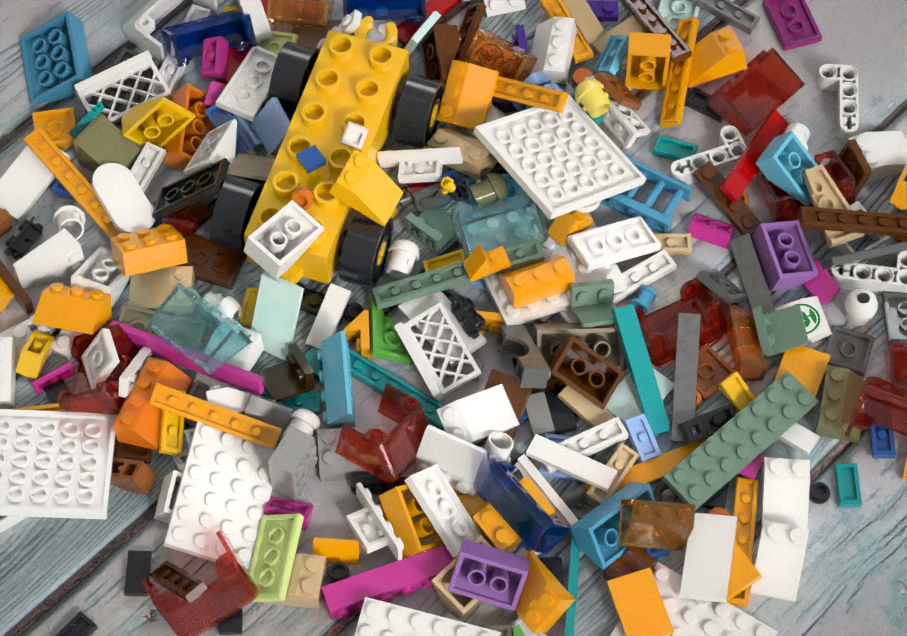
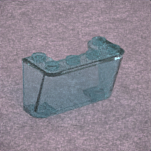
M519 189L511 201L499 200L490 206L483 204L472 208V205H467L466 202L458 203L452 208L450 220L466 260L479 244L483 251L487 252L503 246L505 249L536 239L539 240L540 244L545 243L548 240L549 234L542 210L523 189Z
M179 283L145 324L167 343L211 375L251 344L250 338L252 335L234 318L226 317L224 319L221 317L222 313L216 307L212 306L209 308L206 306L208 302L190 285L186 288Z

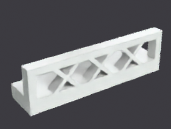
M594 76L585 77V78L583 79V81L586 80V79H590V78L595 79V78H594ZM609 99L612 106L603 114L604 120L602 122L623 144L625 149L631 148L637 137L648 135L651 130L631 108L621 106Z

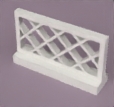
M148 50L74 85L75 94L78 100L82 102L87 113L95 106L88 104L86 98L92 95L99 97L98 102H102L103 98L113 101L111 110L104 108L101 111L109 114L108 119L112 123L121 120L132 109L130 108L131 106L134 107L139 104L132 102L135 93L146 96L144 102L161 96L167 98L172 95L152 61V56ZM152 69L154 73L152 79L141 77L144 70ZM128 78L135 79L134 88L124 86V80ZM139 81L150 83L148 92L137 89ZM153 85L161 86L165 91L159 95L151 93ZM109 87L118 88L115 97L104 94L105 90ZM121 90L132 92L129 101L118 98ZM116 103L128 105L126 111H114Z
M441 302L405 324L400 322L394 326L433 397L438 402H442L446 399L445 396L482 374ZM441 310L443 314L441 323L431 322L432 315ZM418 323L425 324L422 335L413 333L411 327ZM429 325L439 327L436 338L426 336ZM443 328L453 331L450 341L440 339ZM424 340L435 341L432 352L422 349ZM439 343L449 344L446 355L436 353ZM453 346L462 347L461 358L450 356ZM435 357L445 359L442 370L433 368L432 364ZM449 360L459 362L456 373L446 371ZM463 363L471 364L475 371L468 375L460 374ZM444 375L455 376L453 384L445 388L442 384Z
M523 454L517 459L518 462L486 485L483 490L485 493H489L496 486H505L506 492L509 487L517 484L510 483V476L517 470L523 475L522 479L526 476L529 477L555 510V516L557 517L548 522L547 532L536 531L530 535V539L524 540L530 550L539 557L572 532L570 527L579 520L527 456ZM551 522L562 523L565 529L559 534L550 533ZM533 535L546 537L545 544L539 549H536L532 544Z

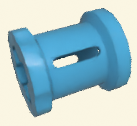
M641 285L639 294L636 299L631 301L630 305L634 304L635 311L646 314L649 310V304L652 300H655L657 293L653 288Z

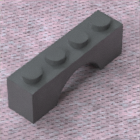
M499 324L495 344L501 354L517 359L514 377L520 388H546L547 380L551 377V369L531 338V334L528 333L524 325Z

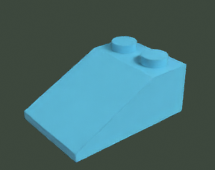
M793 131L775 137L756 161V165L768 180L805 206H809L812 200L802 174L805 170L818 165Z

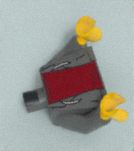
M446 176L439 182L404 183L406 191L401 196L399 204L402 207L412 202L417 211L437 209L440 205L450 203L449 193L456 190V186L453 184L454 180Z

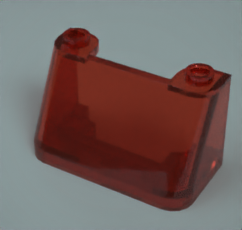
M697 278L683 284L680 290V300L645 315L639 306H634L650 361L655 367H662L675 361L678 313L701 314L699 349L720 340L726 335L727 321L723 301Z
M119 324L106 327V329H110L120 362L105 382L96 384L95 389L90 387L81 356L101 329L97 330L93 335L84 333L74 336L71 355L78 361L79 366L72 392L69 389H63L58 395L57 403L63 410L108 415L119 414L127 397L118 396L119 377L139 353L134 342Z

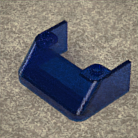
M343 0L344 17L347 14L350 15L356 9L362 13L361 19L366 16H371L373 20L405 19L409 20L410 24H419L422 21H426L425 0Z
M241 10L226 11L161 29L162 37L172 63L178 67L189 65V61L193 57L202 55L203 41L207 38L222 36L228 41V48H236V51L248 49L247 45L258 46L250 14Z
M494 458L487 465L476 486L478 489L477 495L483 501H488L522 539L520 543L527 551L533 550L538 553L548 554L571 531L570 526L557 523L549 516L512 474L517 468L514 464Z

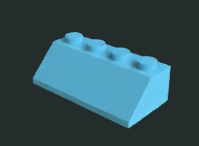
M340 331L321 341V349L317 350L318 361L323 363V370H319L320 383H324L325 390L321 391L322 404H326L327 410L323 411L324 425L328 424L329 429L356 427L349 345L345 331Z

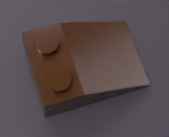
M434 24L420 42L425 77L440 80L444 83L447 80L452 60L455 59L461 43V34L458 33L457 25Z

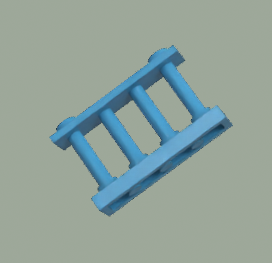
M625 154L646 177V182L655 186L644 203H639L632 199L640 187L638 186L627 190L625 194L619 193L603 199L600 204L629 218L641 216L649 228L659 233H669L672 225V218L669 216L680 199L689 202L692 187ZM663 189L673 194L663 212L659 213L651 209V206Z

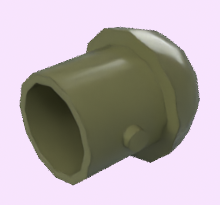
M486 174V179L482 181L478 179L476 184L469 186L470 193L479 210L486 206L491 207L492 203L496 201L501 204L507 198L508 186L500 174Z

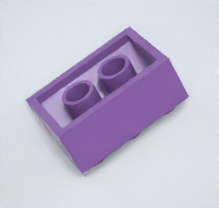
M799 220L762 223L758 226L752 236V240L771 292L791 290L818 276V270L802 228H800Z
M463 538L448 591L515 611L528 575L530 559Z

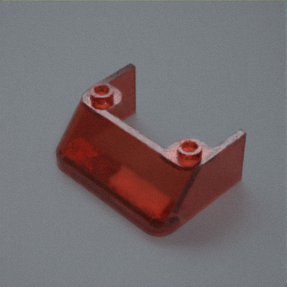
M867 377L845 436L849 437L853 426L859 430H867L872 427L873 423L907 436V388L878 377Z
M387 383L378 412L399 424L389 434L377 428L370 429L365 434H362L344 424L335 453L384 481L394 482L416 461L420 443L429 423L420 402L416 398Z
M220 530L216 534L226 550V553L221 555L215 563V569L220 578L207 585L208 589L203 592V595L198 600L191 603L185 600L180 602L174 593L163 592L160 594L153 583L145 578L141 580L156 609L177 636H199L254 601L257 597L258 588L230 539Z

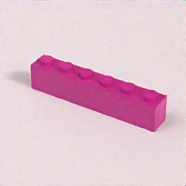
M442 545L321 587L322 597L331 620L336 618L340 620L348 617L350 613L361 612L365 597L389 603L393 598L410 596L416 590L422 588L430 589L434 587L431 580L456 557L453 558L446 545Z

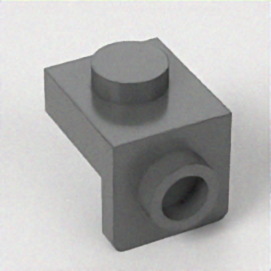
M581 486L564 497L565 504L578 520L598 507L596 503L585 496V490Z

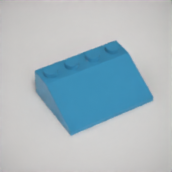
M69 11L19 38L31 104L35 105L76 96L74 85L93 76L83 22Z

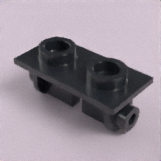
M34 216L30 221L25 219L18 228L20 233L17 236L12 235L7 240L5 245L8 247L4 252L5 254L10 250L13 258H22L31 246L25 240L27 239L33 244L43 233V226L39 223H33Z
M455 295L454 297L457 301L450 305L451 312L458 322L466 319L461 326L468 337L476 339L480 336L479 332L481 330L488 332L489 329L485 325L486 321L476 312L472 300L468 297Z

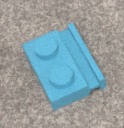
M611 35L593 71L615 75L627 54L629 37Z

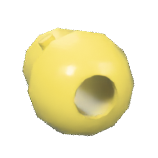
M590 78L582 81L576 87L574 96L576 103L584 106L582 109L585 112L587 111L592 118H597L606 113L611 108L612 103L608 98V93L603 91L604 85L598 80Z

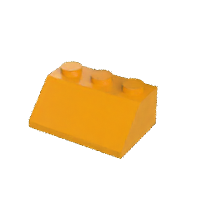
M452 60L436 120L470 130L485 124L499 72L471 63Z
M555 254L544 258V261L499 274L497 279L513 308L517 309L570 290V284L574 283V271L566 257Z
M52 283L42 291L33 318V324L93 335L112 318L111 294L103 293L101 290H86L80 286L70 287L64 286L62 283Z
M407 484L395 487L379 495L387 520L393 527L394 535L396 538L400 537L403 542L402 559L445 545Z

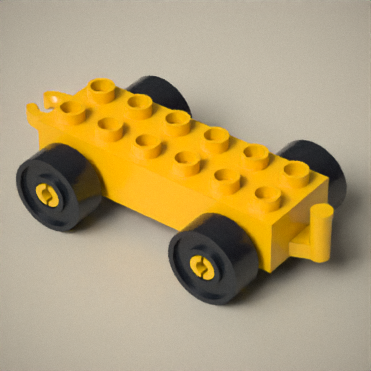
M366 16L361 19L360 26L354 31V36L329 30L321 50L289 41L282 46L272 71L268 101L270 98L277 97L285 113L293 115V118L265 185L233 175L229 176L224 182L212 215L210 240L213 246L246 254L244 248L247 237L291 202V196L297 188H306L312 192L314 201L311 207L304 211L325 229L280 278L296 284L302 277L330 284L340 258L339 278L341 281L370 289L376 287L389 254L388 248L391 245L393 234L392 218H389L386 225L382 226L328 192L355 149L377 163V152L382 151L393 120H395L393 130L395 143L418 149L427 146V142L436 133L439 121L436 119L445 89L443 81L417 74L409 76V50L396 47L398 30L394 22L386 24L385 38L381 42L367 39V34L374 27L373 18ZM348 121L369 128L361 150L341 143V138ZM316 145L326 159V165L307 174L298 161L296 154ZM247 255L248 262L257 264L252 258H250Z

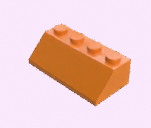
M188 83L172 92L171 101L194 113L195 118L165 144L167 154L163 159L164 163L181 171L185 170L206 134L215 129L205 114V110L210 108L203 105L206 93Z
M148 357L113 424L118 442L158 451L161 408L149 404L155 384L159 383L176 390L186 391L187 394L193 380L170 362Z

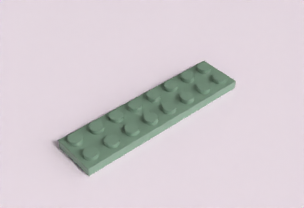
M789 371L785 372L668 472L662 480L695 512L817 406L819 401Z

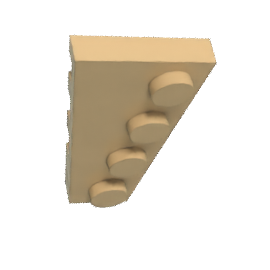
M822 164L804 171L802 175L814 207L852 210ZM823 230L829 249L865 235L864 233Z

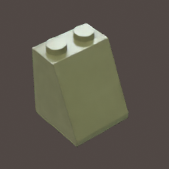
M102 113L73 140L78 163L93 174L98 167L107 163L121 164L131 170L142 151L132 140L124 137L122 131Z

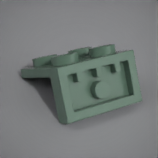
M441 206L437 209L424 210L419 216H415L410 212L405 217V230L436 254H439L460 232V227L464 226V223Z
M612 279L570 284L569 307L582 327L593 328L599 325H615L611 310L617 308V306L613 302L614 282Z
M798 304L771 313H765L761 306L752 308L760 345L767 357L809 344L801 307Z

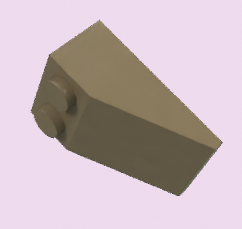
M246 150L245 154L238 153L228 168L227 175L265 184L277 155L266 154L265 157L257 156L258 152Z

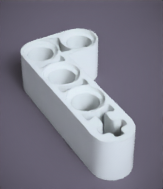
M235 0L240 7L251 42L254 43L272 38L271 29L261 0Z
M824 64L819 69L816 83L822 90L837 91V137L841 142L847 143L848 138L856 136L859 126L858 70L851 65Z
M731 125L724 126L720 131L719 147L673 162L669 177L679 182H685L688 185L695 183L697 180L692 174L698 169L696 167H701L709 160L721 174L731 171L747 147L738 129Z
M903 251L898 255L895 267L854 263L831 268L830 275L841 289L855 290L865 288L872 293L882 294V292L907 293V284L902 283H907V266L902 264H907V251Z

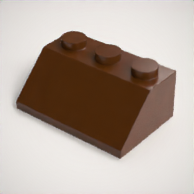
M574 336L562 339L552 356L550 365L553 376L602 410L606 407L625 374Z

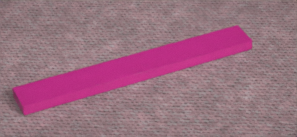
M115 320L109 325L113 340L139 350L143 346L151 348V354L258 396H261L264 392L260 375Z

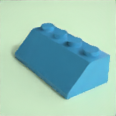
M630 482L570 528L578 548L600 569H605L622 556L636 542L639 543L664 524L650 484Z

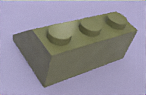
M827 365L823 379L815 434L859 443L868 383L850 369Z

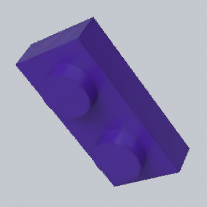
M586 0L598 21L618 22V0Z
M515 25V34H512V44L517 46V50H515L516 62H520L521 70H526L529 67L530 56L524 25Z

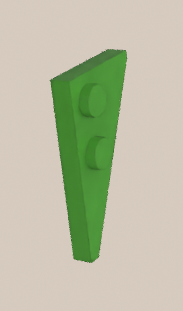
M371 293L369 296L370 356L410 365L413 359L410 355L406 354L402 347L404 343L394 328L395 325L390 317L385 316L382 309L378 310L374 293Z

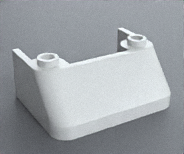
M151 0L124 24L123 31L125 37L144 52L148 50L152 58L159 60L160 64H163L165 60L163 44L150 34L155 30L156 25L184 0ZM192 0L201 7L211 9L214 17L217 18L219 16L217 0Z

